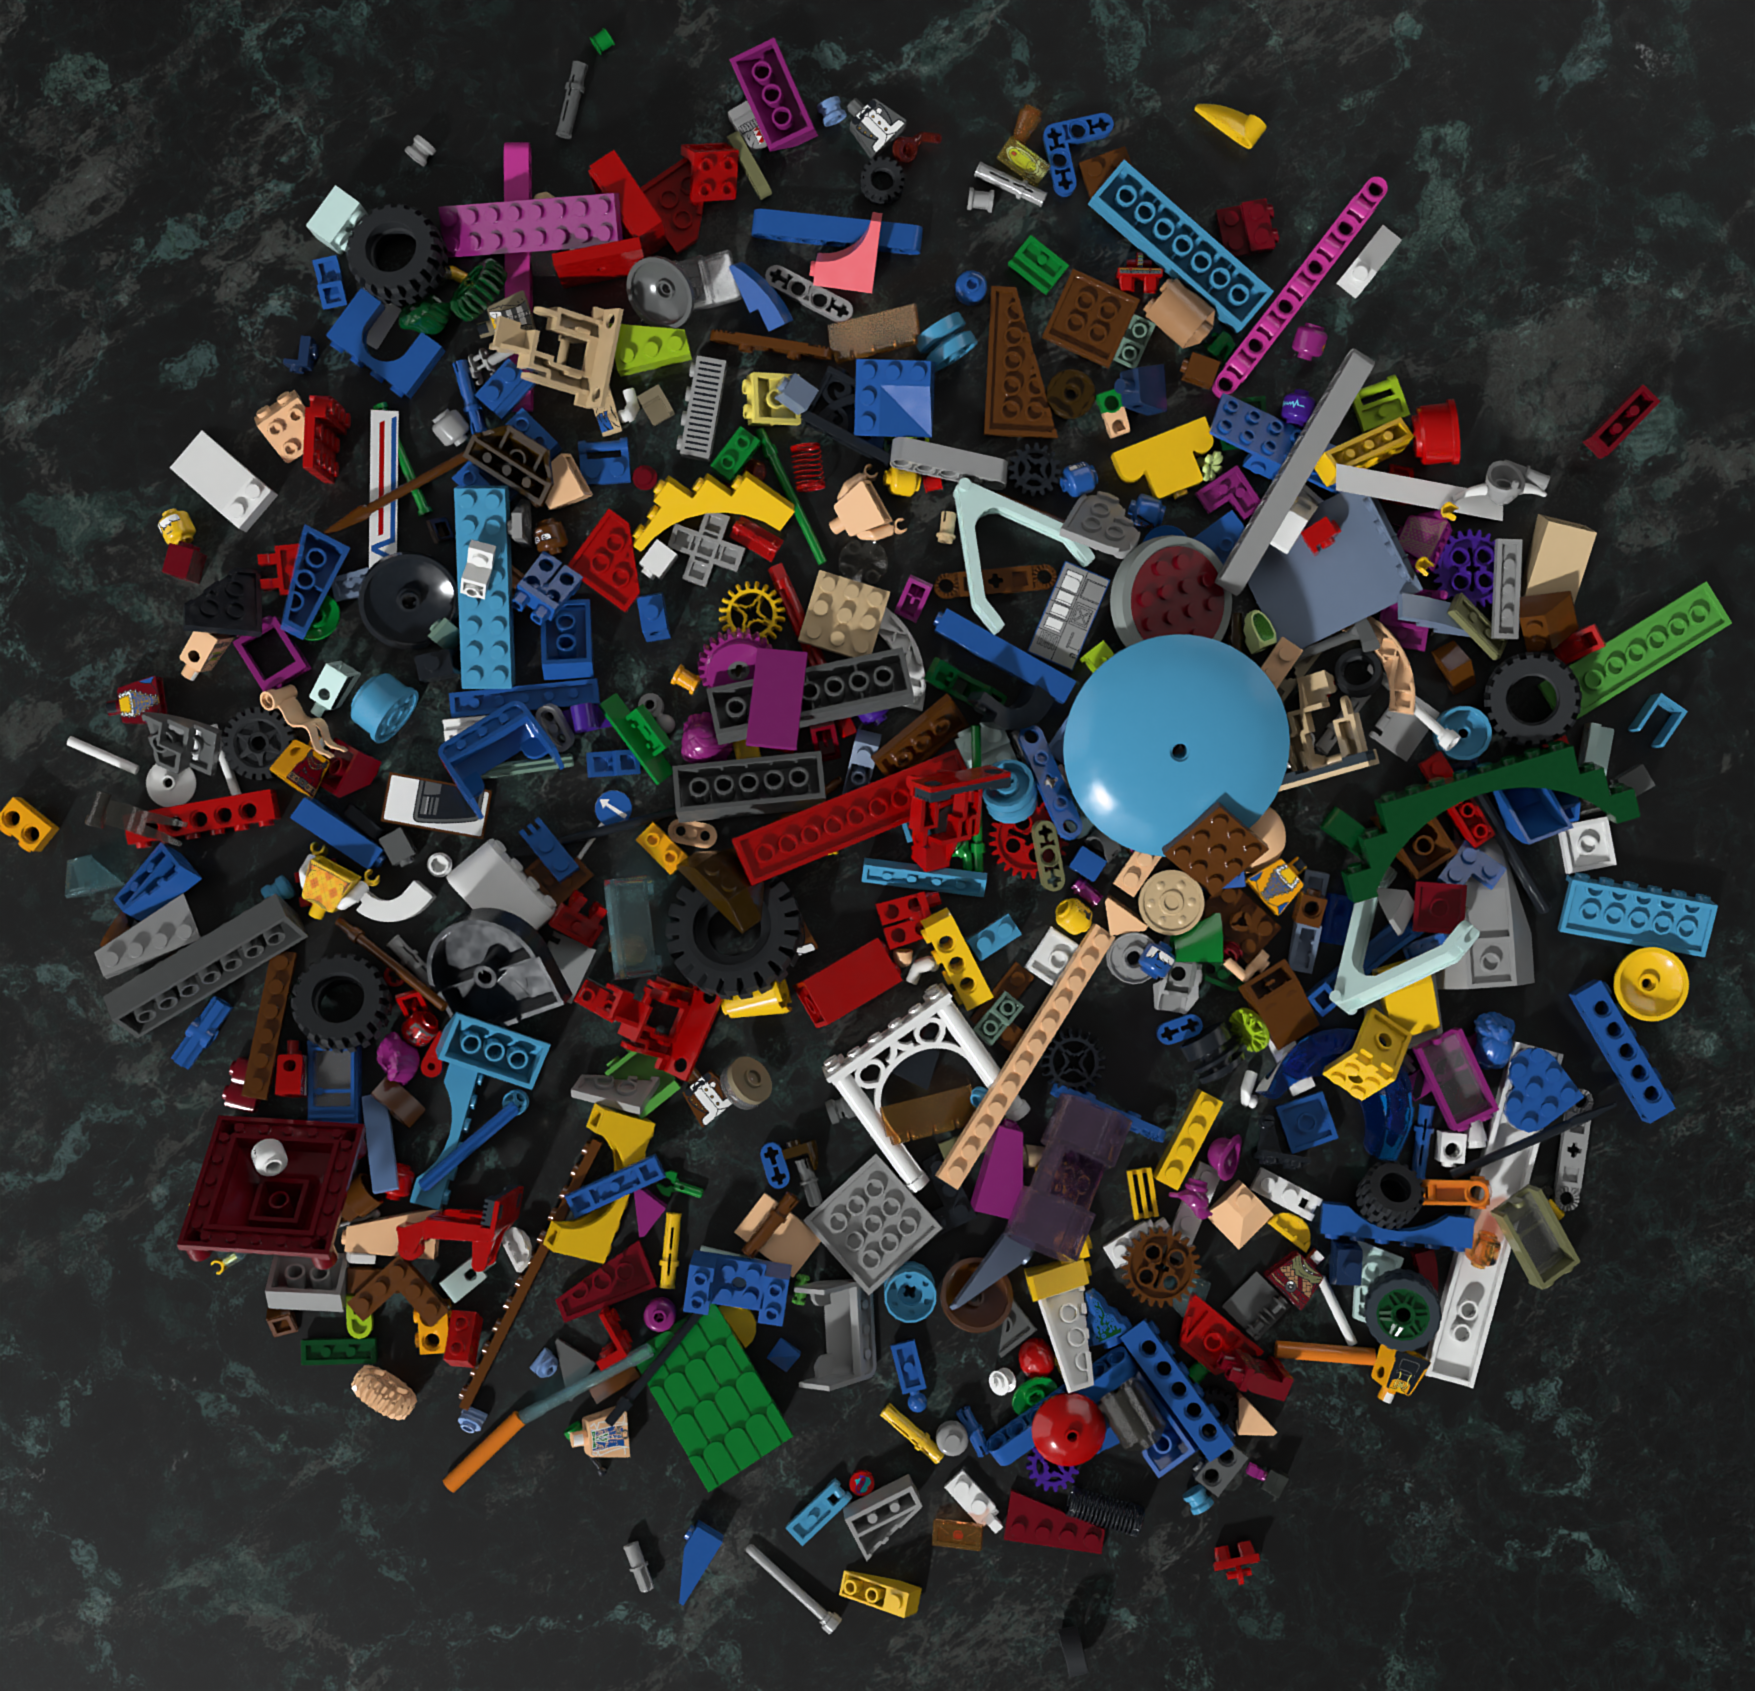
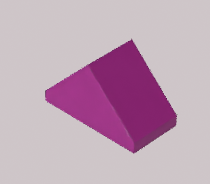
M910 575L894 613L916 623L933 584Z
M645 1187L634 1191L639 1237H644L668 1206Z

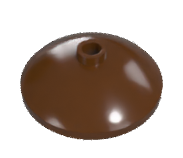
M967 1258L959 1261L947 1271L940 1287V1301L948 1319L958 1328L971 1333L988 1332L998 1327L1009 1315L1013 1303L1012 1286L1008 1276L1005 1275L976 1295L975 1302L969 1300L959 1308L954 1310L949 1308L984 1258Z

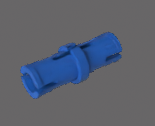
M965 1406V1410L959 1409L956 1415L965 1427L968 1439H970L978 1458L984 1456V1452L986 1455L990 1453L986 1449L987 1440L982 1433L983 1427L981 1424L978 1425L970 1406Z

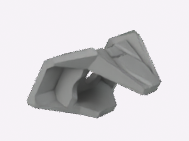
M1166 935L1163 942L1169 946L1170 935ZM1175 962L1165 977H1160V981L1153 984L1154 1008L1186 1014L1199 998V985L1202 982L1201 969L1204 962ZM1176 966H1180L1185 970V977L1180 981L1174 980L1171 976V971Z

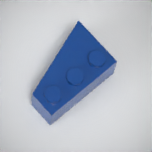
M160 842L113 900L122 912L142 921L186 892L202 878L183 854Z

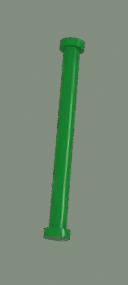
M387 402L379 403L373 407L374 410L388 411L387 409L389 408ZM398 436V462L407 482L416 478ZM419 487L411 491L419 509L417 512L419 517L431 514L433 510L431 507H428L421 488Z

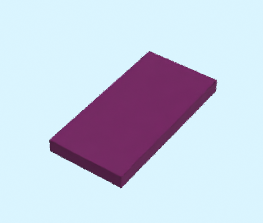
M757 648L746 746L797 751L808 652Z

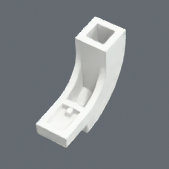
M416 880L410 884L402 895L393 900L380 899L368 890L359 900L362 904L356 911L377 921H401L412 918L424 911L437 896Z

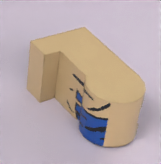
M608 387L605 408H593L603 437L622 431L612 391ZM600 389L595 394V402L600 396Z

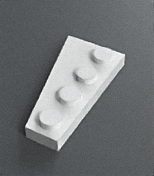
M1084 1285L1038 1300L1068 1393L1094 1385L1091 1352H1089L1088 1346L1089 1329L1086 1325L1085 1314H1087L1086 1303H1084Z

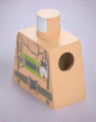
M193 631L180 655V660L186 663L181 674L185 678L194 681L199 672L212 670L234 637L229 634Z

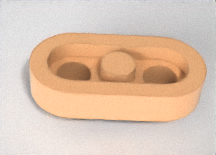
M676 819L668 827V835L676 843L709 848L717 841V831L710 824L696 821L679 823L678 819ZM680 826H683L686 830L683 836H679L676 832ZM703 831H707L710 834V838L707 841L701 839Z

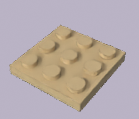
M819 570L798 642L849 658L872 654L890 591Z

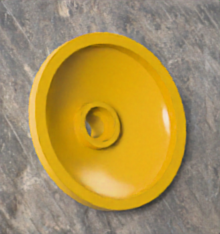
M1657 947L1637 949L1628 954L1616 969L1614 992L1617 1001L1628 1014L1644 1021L1666 1019L1682 1007L1688 995L1689 979L1687 971L1679 958L1665 949ZM1644 979L1649 981V985L1646 988L1642 985Z

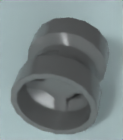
M842 1095L838 1100L830 1099L824 1101L832 1124L839 1123L844 1117L850 1119L856 1116Z

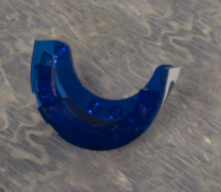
M1328 1029L1306 1037L1296 1044L1265 1075L1255 1092L1269 1099H1278L1288 1088L1300 1080L1315 1076L1326 1077L1322 1074L1325 1066L1353 1048L1359 1031L1353 1029ZM1402 1066L1394 1082L1363 1101L1357 1098L1365 1119L1364 1148L1369 1154L1380 1160H1398L1413 1122L1414 1107H1412L1411 1095L1413 1089L1408 1073L1404 1071Z

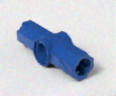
M214 996L200 1017L194 1019L186 1030V1037L171 1057L174 1062L188 1070L191 1069L203 1050L213 1043L219 1033L218 1029L233 1007L225 1000Z

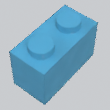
M1005 913L967 938L966 941L978 960L982 961L1022 934L1010 915Z

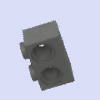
M1235 1444L1229 1449L1231 1450V1455L1227 1459H1221L1218 1456L1209 1462L1206 1456H1204L1203 1458L1199 1457L1192 1466L1193 1471L1191 1473L1193 1477L1217 1497H1219L1248 1460L1246 1453ZM1208 1469L1216 1470V1474L1212 1478H1205V1472Z

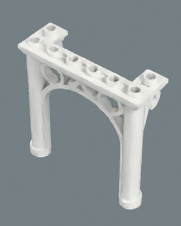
M936 983L930 986L925 991L926 994L922 996L925 1003L914 1005L909 1009V1014L902 1019L899 1017L888 1024V1029L882 1033L876 1032L871 1035L867 1040L868 1043L861 1048L857 1046L847 1053L848 1057L845 1058L842 1053L838 1056L833 1055L821 1067L826 1080L835 1085L911 1193L921 1190L929 1182V1178L917 1164L882 1113L881 1094L889 1074L905 1058L916 1052L932 1048L948 1049L962 1055L972 1065L988 1089L1001 1071L951 1000L952 995L943 983L939 985ZM930 1022L937 1023L939 1031L934 1040H924L920 1037L922 1027ZM946 1027L958 1044L943 1040ZM913 1030V1035L918 1043L913 1044L912 1040L909 1042L898 1040ZM890 1046V1053L885 1059L888 1063L884 1066L883 1062L875 1056ZM868 1065H878L880 1073L877 1080L864 1081L860 1078L861 1071ZM861 1087L866 1089L875 1088L873 1097L874 1105L869 1100L864 1091L861 1089ZM1017 1094L1005 1115L1008 1119L1016 1122L1030 1111V1106L1025 1099H1021Z

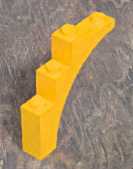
M745 471L742 476L737 475L730 486L733 488L732 490L707 473L703 479L699 477L692 486L694 492L668 475L665 481L660 479L653 489L655 493L653 502L659 506L654 505L647 514L649 519L645 525L640 524L632 535L634 537L633 546L642 551L654 537L669 526L686 518L706 513L726 512L746 515L761 520L780 531L795 512L793 503L748 471Z

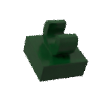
M1222 331L1220 335L1213 332L1211 335L1215 341L1212 345L1206 342L1203 345L1211 358L1220 361V366H1222L1237 347L1230 334Z

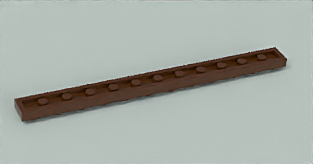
M596 1136L592 1142L587 1140L581 1152L585 1156L581 1164L576 1162L570 1173V1176L574 1178L570 1186L565 1184L559 1195L562 1202L559 1208L554 1207L547 1220H565L570 1210L565 1194L582 1186L604 1140ZM543 1229L536 1241L540 1246L537 1252L532 1251L526 1274L520 1273L514 1285L518 1289L514 1297L509 1295L503 1307L507 1311L503 1319L498 1317L492 1329L495 1335L492 1341H486L481 1351L484 1357L481 1363L476 1362L475 1368L470 1373V1376L473 1377L470 1385L465 1384L458 1398L462 1399L459 1407L466 1411L472 1406L550 1250L543 1244L548 1230Z

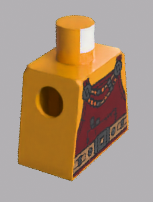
M318 736L319 742L322 748H324L326 744L324 743L323 738ZM293 740L269 770L296 790L313 798L330 763L329 760L314 750L311 740L307 745L298 740Z

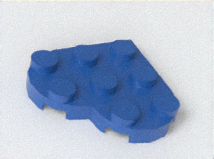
M1537 1047L1524 1048L1511 1058L1508 1078L1513 1087L1506 1093L1505 1110L1503 1109L1507 1121L1515 1128L1528 1133L1538 1131L1584 1098L1555 1057L1548 1051Z

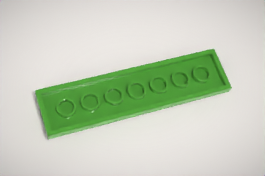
M1707 581L1607 641L1605 647L1585 655L1569 665L1580 683L1579 686L1582 692L1581 710L1577 719L1732 624ZM1544 680L1537 686L1551 709L1554 710L1557 700L1556 692L1552 684Z

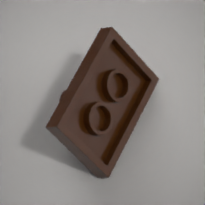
M1238 887L1224 888L1214 896L1210 895L1204 901V910L1200 921L1210 917L1214 912L1220 913L1223 942L1233 941L1238 943L1243 951L1241 959L1247 964L1257 956L1282 928Z

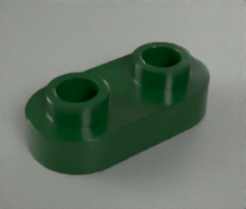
M1224 961L1203 963L1201 969L1202 979L1229 991H1239L1238 987L1246 983L1242 982L1237 976L1236 981L1230 983L1228 977L1233 973L1223 965ZM1212 964L1214 971L1208 974L1206 966Z

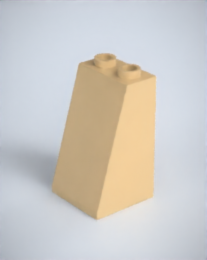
M1538 514L1522 578L1520 597L1571 591L1573 602L1575 603L1597 532L1585 525Z

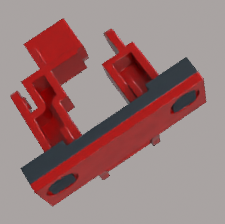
M987 765L961 771L940 769L932 774L907 776L906 784L910 789L909 795L912 796L909 828L913 829L912 841L914 846H911L913 850L912 860L925 872L950 867V859L957 843L970 840L971 836H976L979 833L983 789L986 788L992 791L1011 787V772ZM951 795H954L953 812L948 814L946 832L928 835V829L938 827L940 801L951 799Z
M513 1184L507 1185L501 1193L496 1196L491 1195L485 1199L487 1203L484 1204L486 1209L481 1211L449 1208L443 1212L436 1211L426 1217V1220L417 1223L404 1222L398 1225L396 1231L398 1234L399 1243L397 1247L399 1255L405 1260L417 1259L424 1253L425 1242L429 1239L472 1241L471 1266L476 1272L485 1270L487 1265H491L496 1261L505 1232L519 1218L524 1187Z

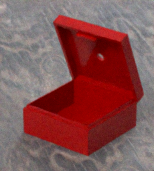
M615 150L591 164V169L588 172L596 194L619 193L622 234L626 239L553 253L554 268L564 289L626 277L635 263L653 255L668 245L662 220Z

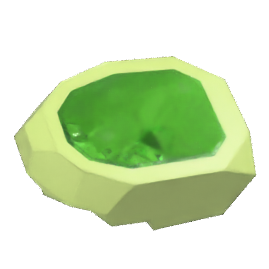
M1259 610L1249 612L1244 620L1243 631L1246 636L1245 643L1251 654H1256L1276 644L1277 637L1271 621L1264 613Z

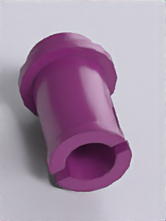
M1080 876L1071 886L1074 890L1073 893H1078L1091 907H1094L1102 899L1103 895L1087 883V878L1083 879Z

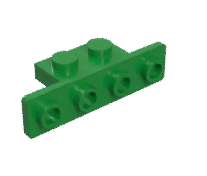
M616 693L599 704V709L656 785H659L673 774V768L661 753L672 742L644 704L630 712Z

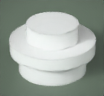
M445 853L433 854L427 862L428 871L435 877L448 875L452 870L451 858Z

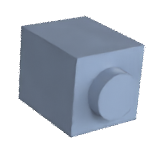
M794 373L789 377L784 376L776 386L778 392L774 398L799 415L807 411L819 390Z

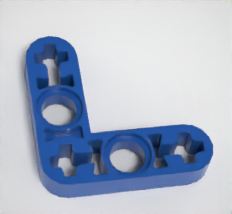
M1099 113L1053 123L1045 128L1043 134L1044 148L1053 188L1059 196H1070L1076 187V177L1069 146L1108 137L1114 126L1110 115ZM1100 120L1103 121V124H1108L1105 131L1098 127L1093 128L1092 134H1089V122H1091V127L1097 126ZM1075 125H1080L1084 128L1085 134L1082 137H1075L1071 132V128ZM1051 131H1055L1056 135L1060 134L1057 140L1058 148L1054 149L1053 138H1048ZM1057 154L1065 156L1066 164L1061 167L1056 166L1053 163V157ZM1062 172H1065L1066 182H1071L1068 190H1065L1063 186H1059L1062 181Z

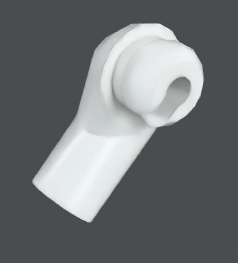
M629 388L623 390L626 402L625 409L618 411V418L621 423L634 421L640 409L635 389Z
M933 956L916 959L911 966L906 981L917 985L922 973L937 971L939 964L937 965Z
M1249 1070L1245 1072L1241 1084V1103L1245 1107L1255 1108L1258 1103V1097L1252 1095V1091L1258 1074Z

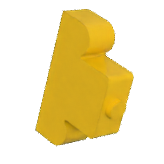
M1204 416L1114 452L1111 455V459L1120 480L1124 483L1132 484L1137 482L1144 474L1152 496L1161 500L1170 496L1177 499L1188 494V489L1198 486L1203 480L1195 456L1205 455L1214 442L1213 435L1209 433L1210 427L1206 417Z

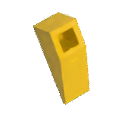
M844 1570L839 1595L906 1618L917 1613L922 1588L899 1580Z

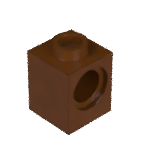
M1192 352L1190 357H1185L1182 362L1180 372H1183L1181 380L1209 390L1213 385L1220 361Z
M1308 888L1307 891L1300 889L1292 914V918L1296 923L1320 928L1328 901L1322 895V891L1314 888ZM1307 902H1316V907L1313 911L1307 912L1304 910Z

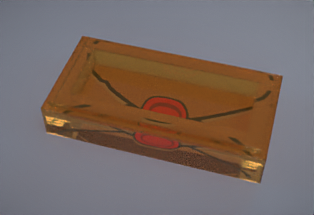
M935 1518L933 1520L932 1545L981 1551L984 1524Z

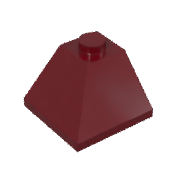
M335 737L333 742L344 746L348 751L342 752L329 748L328 751L334 757L328 758L325 756L329 760L330 765L320 786L340 798L370 785L373 778L378 774L382 762Z

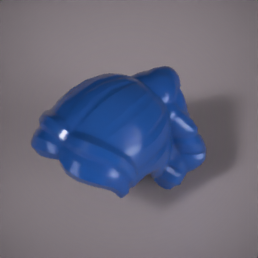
M1483 1013L1474 1020L1476 1026L1474 1031L1477 1034L1473 1054L1480 1068L1484 1070L1500 1069L1508 1063L1514 1046L1511 1037L1515 1032V1023L1511 1018L1504 1017L1500 1013Z

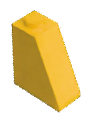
M1084 1259L1061 1264L1060 1261H1055L1024 1269L1033 1302L1089 1284L1088 1276L1092 1275L1089 1261L1084 1262Z

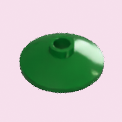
M325 596L304 639L311 641L320 640L329 636L336 629L340 621V608L333 598Z
M1043 1376L1027 1380L1018 1387L1013 1395V1409L1018 1415H1021L1058 1388L1057 1384L1053 1379Z

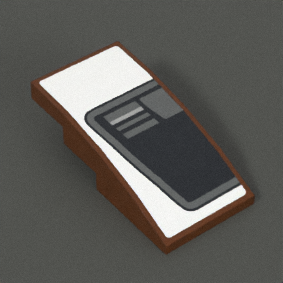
M390 772L381 821L484 839L493 791L484 789L483 793L475 798L484 816L483 819L479 820L456 784Z

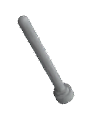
M750 1544L746 1547V1552L820 1619L819 1622L822 1624V1629L828 1634H831L842 1620L841 1617L835 1612H826L754 1545Z

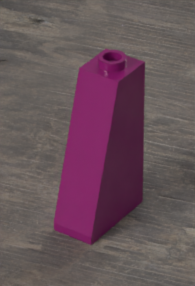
M1003 1119L988 1141L970 1203L974 1211L1022 1222L1023 1131L1017 1125V1122Z

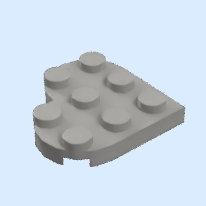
M1098 491L1097 495L1086 496V494H1083L1078 499L1062 525L1059 536L1114 555L1116 558L1124 559L1128 553L1137 547L1140 531L1138 532L1133 527L1134 522L1124 517L1126 510L1119 504L1117 497Z

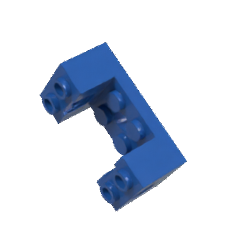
M523 408L505 424L515 427L548 448L551 460L562 450L558 442ZM470 461L452 477L458 485L508 486L482 468L473 465ZM509 486V499L511 502L519 492Z
M694 1250L689 1265L683 1311L708 1315L711 1304L757 1310L759 1311L758 1323L783 1326L792 1265ZM736 1277H741L746 1281V1285L744 1287H736L732 1280Z

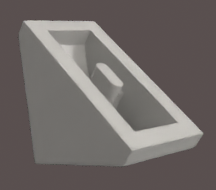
M1378 887L1377 899L1388 921L1399 936L1403 934L1413 915L1414 901L1407 890Z

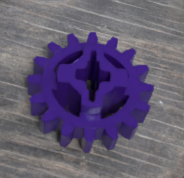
M1036 1447L1032 1448L1033 1454L1027 1453V1459L1031 1462L1026 1463V1468L1032 1470L1028 1475L1030 1479L1036 1478L1035 1485L1037 1487L1043 1483L1044 1491H1047L1049 1486H1052L1054 1492H1057L1059 1485L1067 1489V1481L1075 1482L1072 1474H1079L1078 1468L1068 1466L1067 1469L1065 1466L1060 1465L1058 1467L1053 1465L1049 1467L1048 1461L1038 1452ZM1037 1459L1042 1462L1039 1472L1036 1467Z

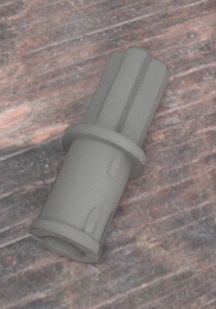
M1504 460L1514 465L1521 472L1525 483L1533 484L1542 490L1546 489L1550 480L1549 475L1530 469L1529 465L1525 467L1512 461Z
M635 1541L625 1545L623 1549L631 1565L629 1570L634 1573L640 1591L648 1592L652 1590L654 1583L647 1568L649 1563L644 1560L639 1542Z

